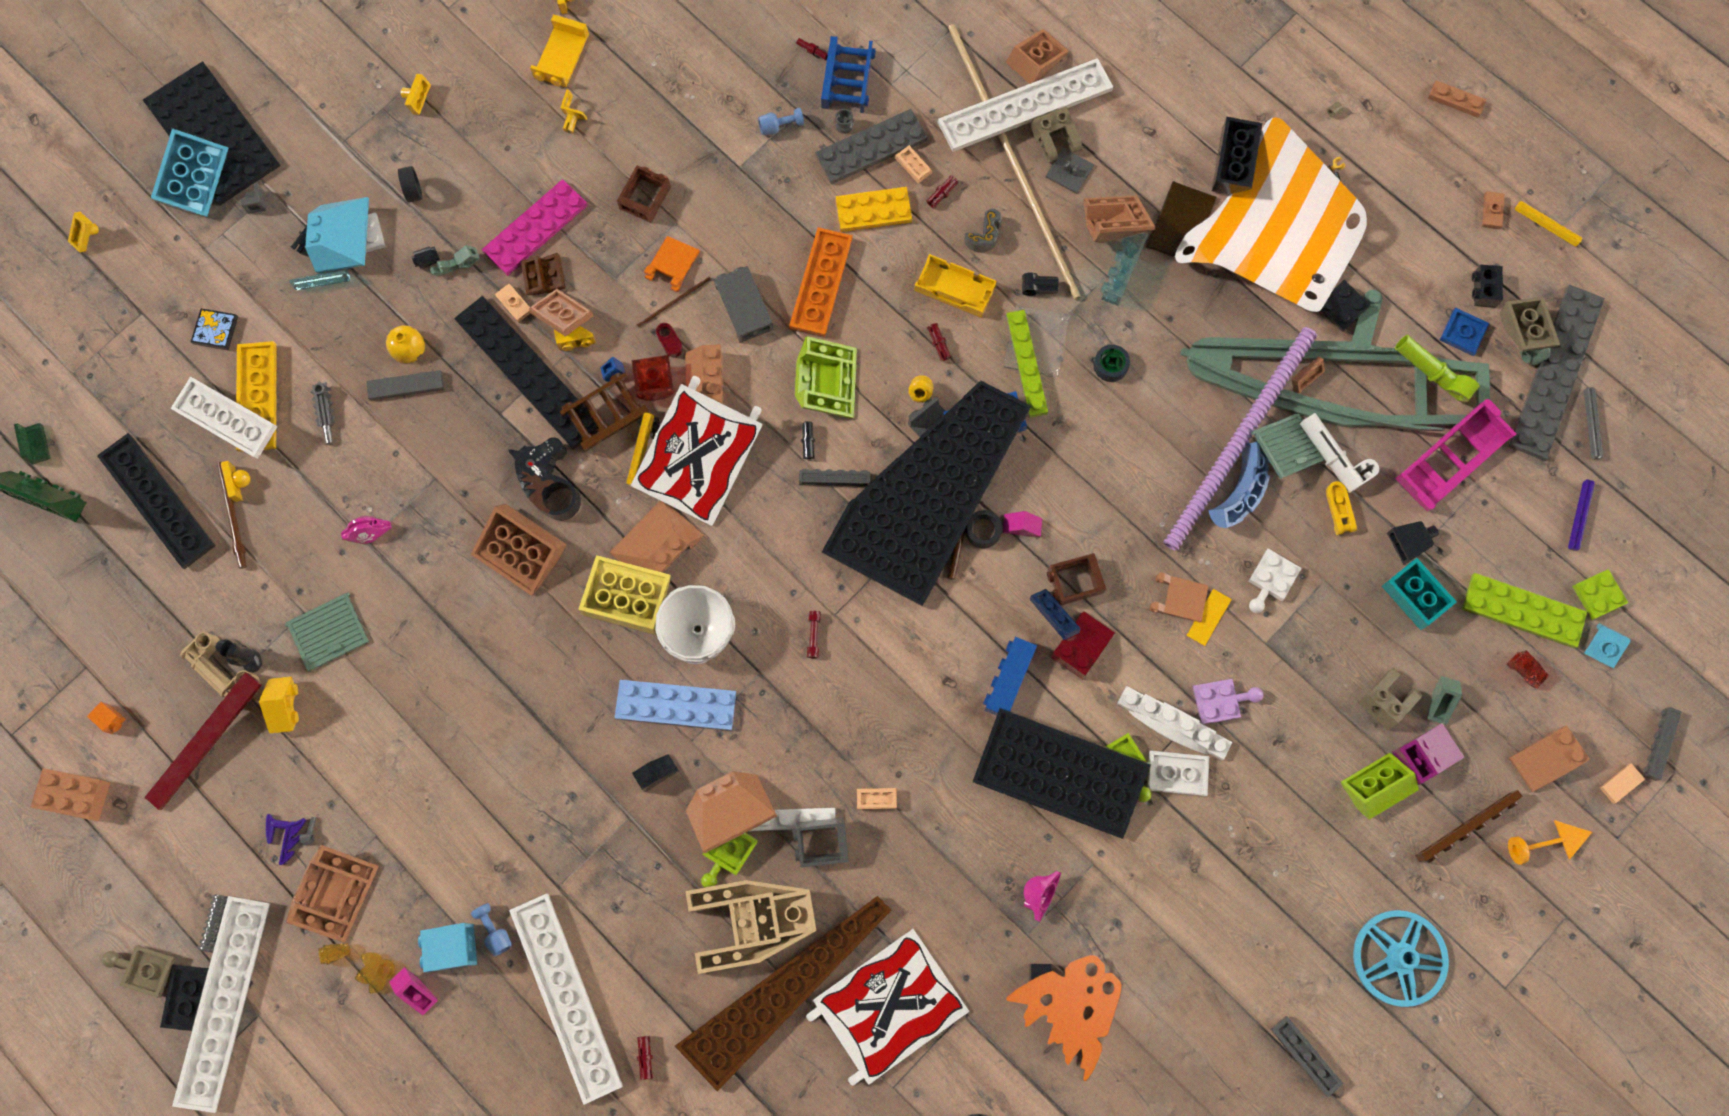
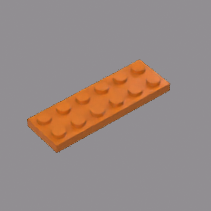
M817 227L790 321V329L822 337L826 336L853 235Z

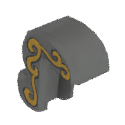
M989 209L985 212L983 235L965 233V245L970 250L986 252L995 247L998 240V229L1001 225V213L996 209Z

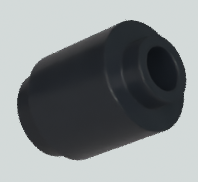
M428 246L414 251V256L411 257L415 267L419 266L420 269L434 265L436 261L440 260L435 246L431 248Z

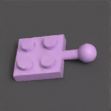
M1232 679L1193 686L1200 722L1203 725L1241 718L1238 702L1250 700L1253 703H1258L1263 699V691L1258 687L1251 688L1247 693L1236 694Z

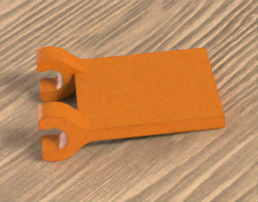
M667 236L651 264L645 268V278L652 281L656 271L673 278L670 282V285H672L671 290L678 292L700 250Z

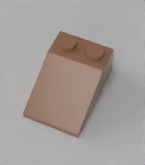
M1042 29L1014 46L1006 63L1012 70L1023 77L1026 82L1031 84L1042 79L1069 51L1046 30Z
M1567 725L1555 729L1509 758L1531 792L1540 789L1590 760Z

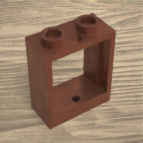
M636 165L617 199L619 209L652 223L671 189L670 181L664 174H656L648 167ZM641 179L661 187L650 208L630 199Z
M1095 553L1050 565L1048 569V581L1053 583L1054 590H1052L1053 597L1060 605L1100 595L1106 590ZM1086 564L1094 589L1064 597L1056 572Z

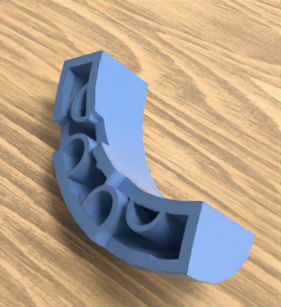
M1258 441L1245 444L1246 447L1242 449L1241 473L1232 494L1224 503L1208 510L1212 521L1221 528H1228L1243 521L1244 517L1255 510L1265 494L1270 475H1268L1270 461Z

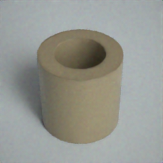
M1335 102L1327 108V113L1332 118L1343 111V106L1339 102Z

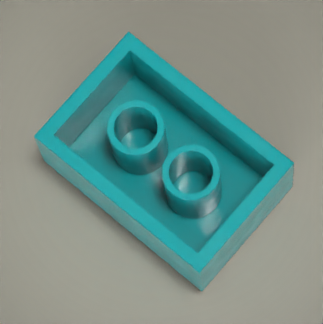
M1418 558L1410 562L1381 586L1420 630L1429 626L1457 603Z

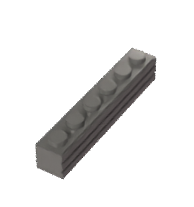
M799 470V485L868 486L870 484V472L867 470Z
M1672 707L1662 710V718L1658 723L1659 728L1654 735L1655 741L1651 745L1652 751L1647 758L1648 765L1644 768V777L1654 781L1662 780L1682 711Z

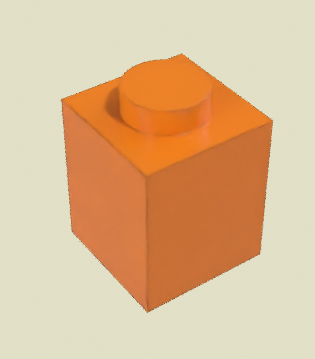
M100 702L87 716L103 732L109 734L117 732L126 720L110 704Z

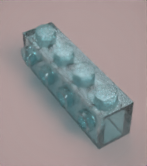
M1140 233L1123 238L1121 243L1123 249L1122 251L1118 250L1114 259L1116 265L1115 267L1111 266L1107 275L1110 277L1108 283L1104 282L1100 292L1103 293L1101 300L1119 306L1145 246L1148 234Z

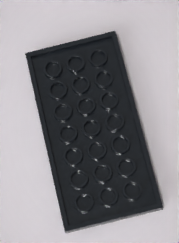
M203 61L143 99V102L169 137L172 129L229 148L214 194V198L220 206L281 166Z
M1000 707L972 782L1123 839L1151 763Z

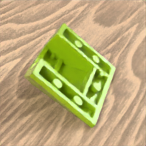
M809 336L805 337L796 360L795 397L802 408L851 419L854 418L857 348Z

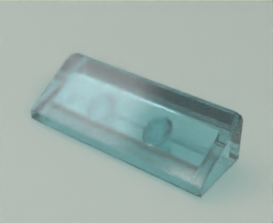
M348 269L295 277L290 279L289 283L295 290L348 282L350 281Z

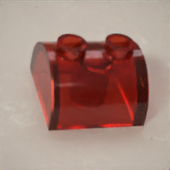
M669 355L631 360L637 398L645 401H655L668 398L674 394Z

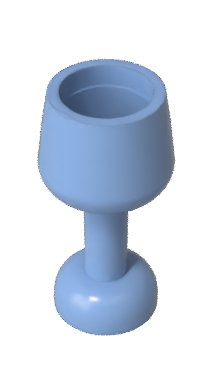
M800 107L796 108L794 115L777 118L774 113L770 112L758 117L762 135L777 134L779 125L796 122L798 126L804 125Z
M487 903L471 912V915L474 919H481L489 933L484 940V944L493 956H498L510 949L512 944L506 930L495 929L488 916L491 906Z

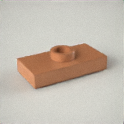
M1486 191L1484 194L1482 227L1502 228L1505 194Z
M1318 356L1291 379L1294 392L1300 393L1325 372L1324 360Z

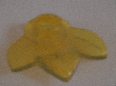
M368 952L362 954L361 959L365 966L357 973L355 980L363 984H369L370 994L380 992L385 987L387 980L395 974V965L391 960L383 959L378 953ZM384 966L388 967V972L386 974L383 973Z

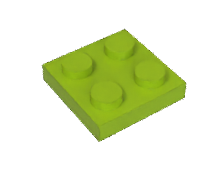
M1609 569L1572 586L1591 620L1628 603Z

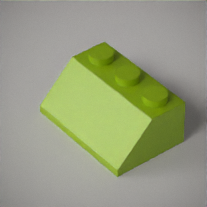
M1391 753L1341 781V785L1356 808L1369 820L1419 790L1415 773Z

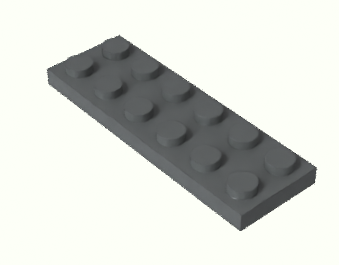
M909 109L815 152V156L832 185L897 155L909 145L913 148L926 142L927 136L912 109Z

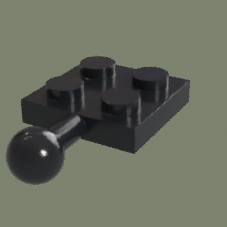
M1316 273L1312 275V280L1321 284L1324 282V277ZM1343 280L1333 289L1320 311L1344 332L1371 304L1349 283Z

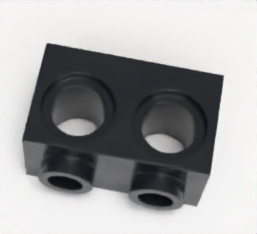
M1480 264L1472 273V282H1474L1472 299H1474V306L1497 307L1503 301V266Z

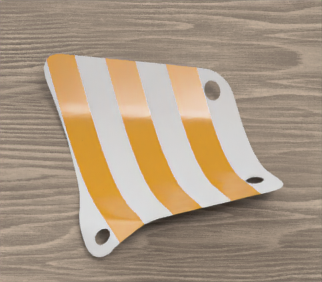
M1275 117L1268 120L1261 131L1252 189L1229 194L1222 205L1208 219L1185 235L1176 251L1175 258L1179 263L1199 262L1220 265L1306 310L1317 312L1324 306L1364 235L1367 226L1366 211L1358 199L1282 119ZM1357 213L1360 217V222L1356 228L1349 229L1346 225L1347 218L1351 214ZM1185 247H1195V251L1192 254L1183 255ZM1316 273L1323 275L1324 282L1321 284L1314 282L1312 275ZM1311 291L1315 293L1317 299L1311 300L1307 298L1305 292Z

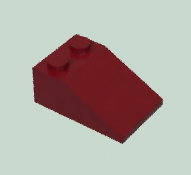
M1085 611L1081 613L1075 622L1081 628L1080 633L1062 640L1050 657L1082 680L1115 634L1114 631Z

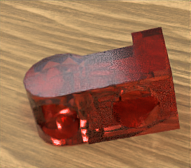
M1527 650L1517 652L1506 664L1511 670H1516L1526 683L1533 688H1539L1549 677L1543 666Z

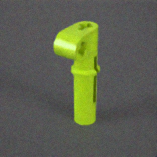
M1409 335L1402 337L1395 346V350L1427 375L1429 381H1434L1457 401L1468 402L1480 387V384L1467 375H1456L1447 367V363L1440 362Z

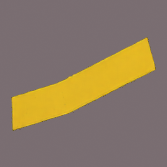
M1213 589L1205 602L1201 623L1194 621L1186 636L1205 646L1232 599Z

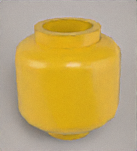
M924 375L913 378L909 385L908 393L910 398L918 403L929 400L934 390L933 382Z

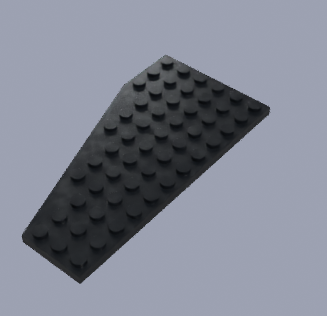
M980 380L944 416L940 417L917 441L888 465L864 490L848 503L822 553L923 607L1031 406Z

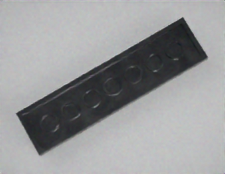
M127 433L97 455L181 568L186 569L216 546L131 434Z

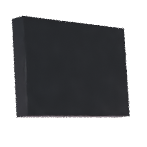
M172 965L160 1028L193 1030L209 968Z

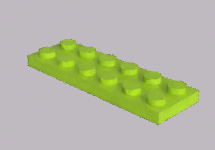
M1473 573L1462 607L1464 611L1574 649L1579 645L1587 611L1477 573Z

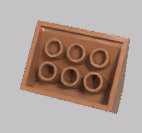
M503 504L494 507L471 555L532 596L559 561L567 544L509 505Z

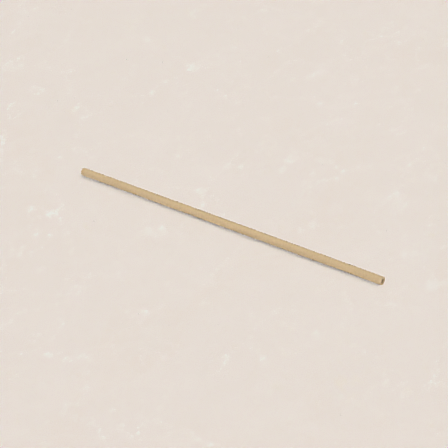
M949 25L948 29L982 102L989 100L955 25ZM1005 132L1001 133L998 137L1074 300L1081 298V295Z

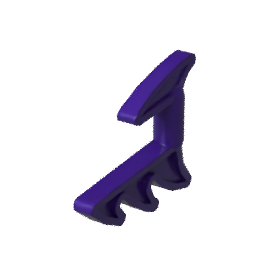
M267 814L266 839L268 844L273 842L275 828L285 829L279 865H284L295 854V851H288L300 841V835L295 838L292 837L302 829L306 822L305 818L289 822L275 820L271 814Z

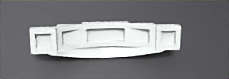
M1128 686L1125 687L1117 702V705L1127 709L1130 714L1152 730L1192 750L1207 755L1211 754L1220 760H1224L1232 744L1231 741L1216 734V731L1199 723L1200 721L1147 694L1143 695Z

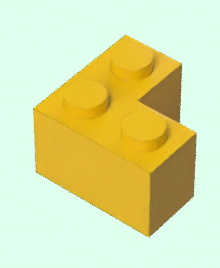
M292 676L268 679L260 697L259 704L269 734L293 731L296 723L299 721L298 712L293 707L295 696L298 695V686L294 684Z

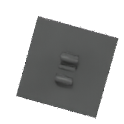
M1063 148L1058 155V159L1055 160L1048 171L1046 178L1077 194L1094 164Z

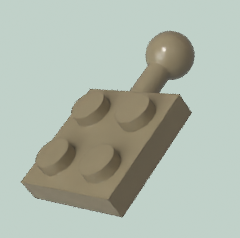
M135 945L130 961L120 958L115 951H109L103 955L102 963L108 968L119 966L126 969L120 986L160 998L171 973L172 965L177 957Z

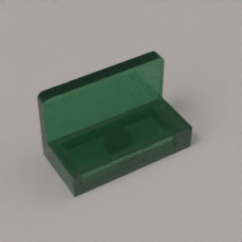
M19 423L14 424L22 459L32 465L51 459L44 426L41 423L28 427H23Z

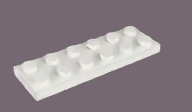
M192 377L189 378L171 407L172 410L257 459L278 427Z

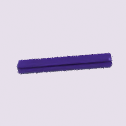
M1589 479L1583 481L1569 540L1568 549L1578 551L1581 547L1595 482Z

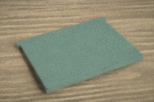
M1299 413L1251 432L1280 479L1325 461L1301 427L1300 423L1303 420Z
M349 592L285 623V626L290 630L308 672L369 642L349 598Z

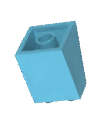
M459 923L420 931L418 945L419 948H422L420 967L423 969V972H435L477 965L474 924Z

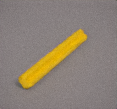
M1520 201L1516 205L1515 210L1573 246H1578L1582 241L1581 236L1525 202Z
M650 413L643 414L626 484L630 486L645 457L655 418Z

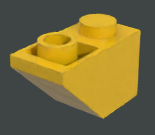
M579 326L567 336L554 329L556 344L560 351H570L576 347L585 348L596 344L593 333L582 326Z

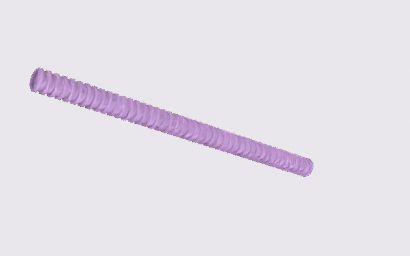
M1307 327L1302 328L1295 342L1292 343L1289 351H1287L1286 356L1283 357V361L1280 362L1277 370L1274 371V375L1270 377L1271 379L1268 380V384L1264 386V389L1261 391L1262 394H1259V399L1255 400L1252 408L1249 409V413L1245 415L1246 418L1242 420L1243 423H1240V427L1236 429L1237 432L1233 434L1234 437L1230 438L1231 442L1227 443L1228 447H1225L1224 451L1221 452V456L1217 458L1218 461L1214 463L1215 466L1211 468L1212 471L1208 472L1209 476H1206L1205 481H1202L1199 490L1195 492L1196 495L1192 497L1193 500L1189 501L1190 505L1186 506L1183 515H1180V520L1178 519L1176 521L1177 524L1173 526L1174 529L1170 530L1171 534L1167 535L1168 539L1163 541L1168 548L1174 551L1179 550L1178 546L1183 544L1182 541L1186 539L1185 536H1188V531L1192 530L1191 526L1195 525L1198 516L1202 514L1201 511L1203 512L1205 510L1204 507L1208 505L1207 502L1211 501L1210 497L1214 496L1213 492L1218 490L1217 487H1220V482L1224 481L1223 478L1227 476L1226 473H1229L1233 463L1236 462V458L1240 456L1239 453H1242V449L1246 447L1245 444L1249 442L1248 439H1251V432L1261 424L1264 415L1268 413L1267 410H1270L1280 391L1283 390V386L1286 385L1289 377L1292 376V372L1296 370L1295 368L1298 367V363L1302 361L1305 353H1307L1314 339H1316L1317 334L1314 330Z

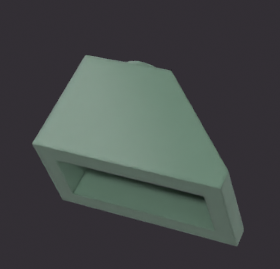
M1444 676L1440 677L1433 690L1427 714L1428 720L1447 725L1462 696L1460 681Z

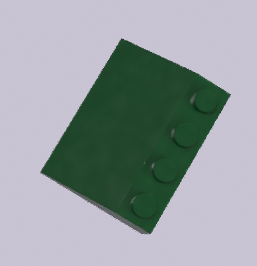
M6 471L0 473V492L70 521L77 522L87 503L80 499V494L73 491L66 493L64 488L55 484L52 487L48 486L47 481L37 477L33 480L31 475L19 471V473H15L13 471Z

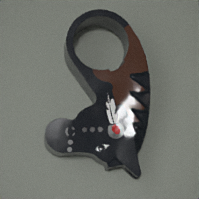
M549 438L535 447L524 445L519 451L508 450L515 459V471L523 492L539 511L558 521L568 520L578 512L581 506L579 492L569 481L551 474L556 466V461L564 458L567 453L566 447L559 438ZM561 488L571 490L572 501L567 508L561 511H551L548 509L547 499H549L550 493Z

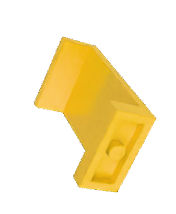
M553 14L551 18L553 25L552 33L537 67L531 65L530 69L533 77L538 81H547L558 87H567L589 32L586 24Z

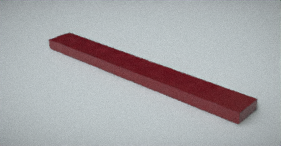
M245 672L144 798L158 810H162L260 689L262 684L251 674Z

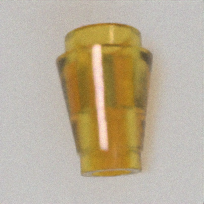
M349 943L323 945L322 948H318L321 964L329 965L351 955Z

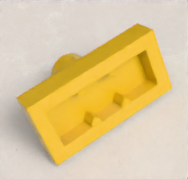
M416 74L411 88L403 87L401 89V97L406 99L404 105L413 115H420L431 84L423 74Z
M75 212L68 242L78 252H85L89 236L98 234V226L92 223L82 212Z

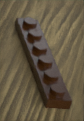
M1519 790L1508 793L1416 854V858L1419 862L1427 861L1430 863L1439 857L1437 855L1442 850L1444 852L1449 851L1455 846L1454 842L1457 840L1461 842L1471 836L1469 832L1474 829L1476 831L1482 829L1487 825V820L1490 818L1495 820L1503 814L1501 811L1505 808L1509 810L1518 805L1519 802L1517 800L1523 797Z

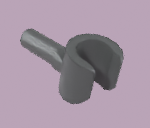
M311 817L307 833L300 834L299 840L301 844L310 845L314 842L313 829L316 817Z

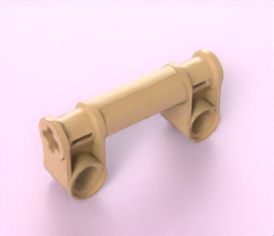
M205 632L199 633L180 653V657L191 663V667L222 697H226L245 672L251 674L260 682L258 675L248 671H240L230 680L208 659L216 651V643L220 641L215 635ZM209 639V644L206 646V640Z

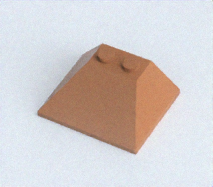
M1137 195L1084 198L1086 227L1094 242L1105 243L1106 241H1114L1155 230V225Z
M659 501L609 553L620 562L663 573L687 547L692 549L704 535L671 505Z
M735 771L697 789L686 809L704 854L777 817L756 774Z
M321 845L310 860L296 890L286 923L345 943L379 866Z

